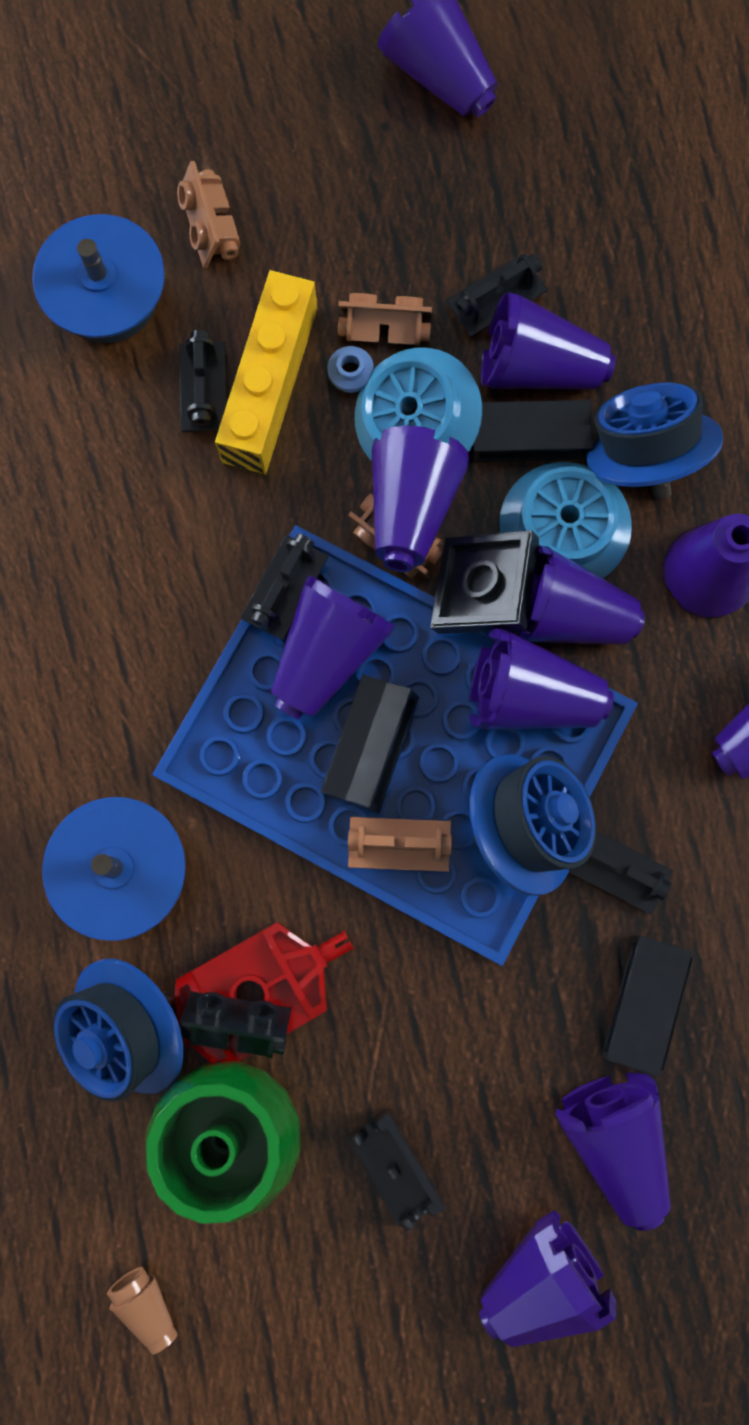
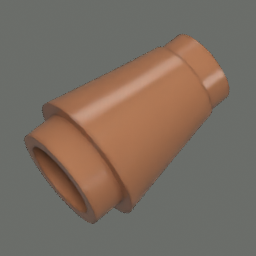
M138 1267L125 1274L111 1286L107 1292L112 1302L109 1307L110 1311L148 1348L152 1355L161 1352L176 1339L178 1333L173 1326L155 1275H148L143 1267Z

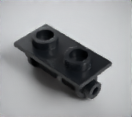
M521 254L446 300V303L472 338L490 326L495 309L504 294H508V292L519 294L533 301L548 291L537 273L542 271V264L535 254L530 256Z
M195 330L190 333V338L186 340V343L179 344L181 432L218 431L227 405L225 342H213L209 339V333L206 331Z
M297 534L295 539L285 535L240 619L284 641L291 627L306 579L309 575L318 578L329 556L312 548L315 543L302 534Z
M597 831L595 846L589 859L583 865L569 870V873L650 915L653 914L659 899L663 901L667 896L672 884L668 880L673 870Z
M190 991L180 1020V1026H182L181 1036L184 1039H190V1045L193 1046L200 1045L227 1050L229 1035H238L237 1052L273 1058L274 1053L284 1055L287 1039L286 1033L292 1008L278 1006L269 1001L254 1002L224 997L215 992L199 993Z

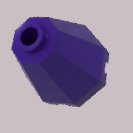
M555 1210L534 1224L482 1294L481 1302L483 1308L479 1311V1315L486 1331L494 1340L501 1339L510 1347L598 1331L616 1319V1300L611 1289L609 1288L601 1294L597 1285V1280L604 1277L599 1263L573 1225L568 1221L559 1225L561 1215Z

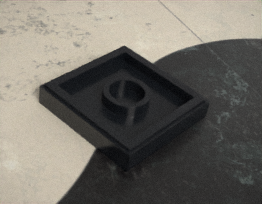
M530 530L445 538L430 628L438 634L491 632V630L496 628L507 631L526 630L540 539L537 534Z

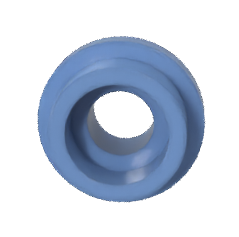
M346 346L335 351L330 357L327 367L328 376L331 383L337 389L347 393H355L368 383L370 373L374 370L372 358L365 350L355 346ZM347 363H356L359 366L355 372H346L342 367Z

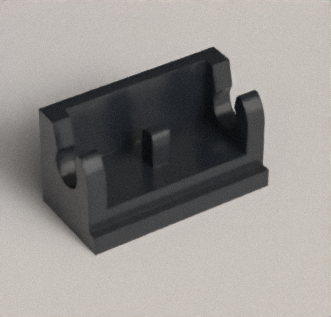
M389 1108L345 1136L399 1228L403 1227L404 1231H409L414 1228L415 1222L426 1214L434 1216L445 1209L441 1193Z

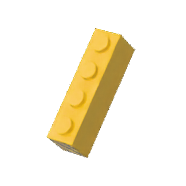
M269 270L215 440L223 464L267 474L318 309L314 281Z

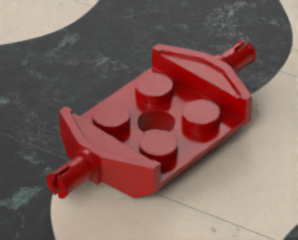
M276 922L176 979L175 1002L180 1031L182 1029L180 1020L190 991L199 993L215 992L224 997L236 998L238 987L245 981H254L261 985L264 990V1001L292 1008L286 1034L327 1011L324 968L328 966V962L333 961L350 950H354L351 941L336 948L337 944L348 939L346 932L343 930L338 935L320 944V946L316 944L311 946L281 923ZM229 1035L227 1050L200 1045L193 1046L190 1045V1039L182 1038L185 1048L191 1046L209 1062H240L252 1055L237 1052L238 1035Z

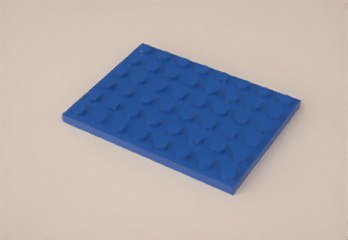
M295 525L289 535L290 537L295 539L297 534H302L315 543L312 548L329 556L317 579L396 625L394 630L314 716L304 713L301 719L298 720L278 709L274 705L278 697L271 693L288 633L283 641L241 620L152 775L492 962L503 966L538 896L525 895L507 886L492 871L479 847L476 845L470 817V794L476 774L487 761L504 754L518 755L530 761L536 757L549 756L562 761L570 767L579 777L590 797L638 703L608 688L614 695L611 713L606 720L601 719L600 723L594 728L481 729L473 727L469 720V713L478 715V702L469 701L473 672L482 646L492 648L496 638L488 636L490 632L436 633L430 628L435 597ZM362 674L410 688L420 697L379 813L335 800L321 793ZM350 817L451 821L449 872L348 868Z

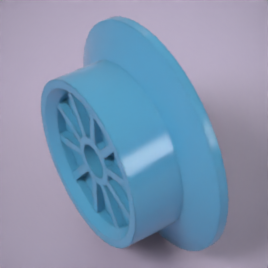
M433 348L407 349L382 361L370 373L368 383L360 390L355 407L357 437L363 451L371 461L372 446L375 438L381 439L382 431L389 427L408 425L435 430L434 439L448 444L451 436L458 440L469 452L477 438L482 421V399L473 375L458 359L446 352ZM417 407L415 413L411 415L412 410Z
M556 462L542 465L529 471L513 485L502 505L499 532L508 533L533 530L540 538L539 545L548 546L604 579L623 559L629 546L632 523L628 504L616 485L598 479L594 472L590 471L586 465L572 462ZM562 519H568L572 523H566Z

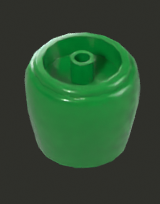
M239 1061L208 1062L181 1075L157 1101L146 1130V1167L158 1197L177 1215L201 1224L239 1222L267 1208L290 1182L301 1152L300 1120L287 1091L266 1071Z

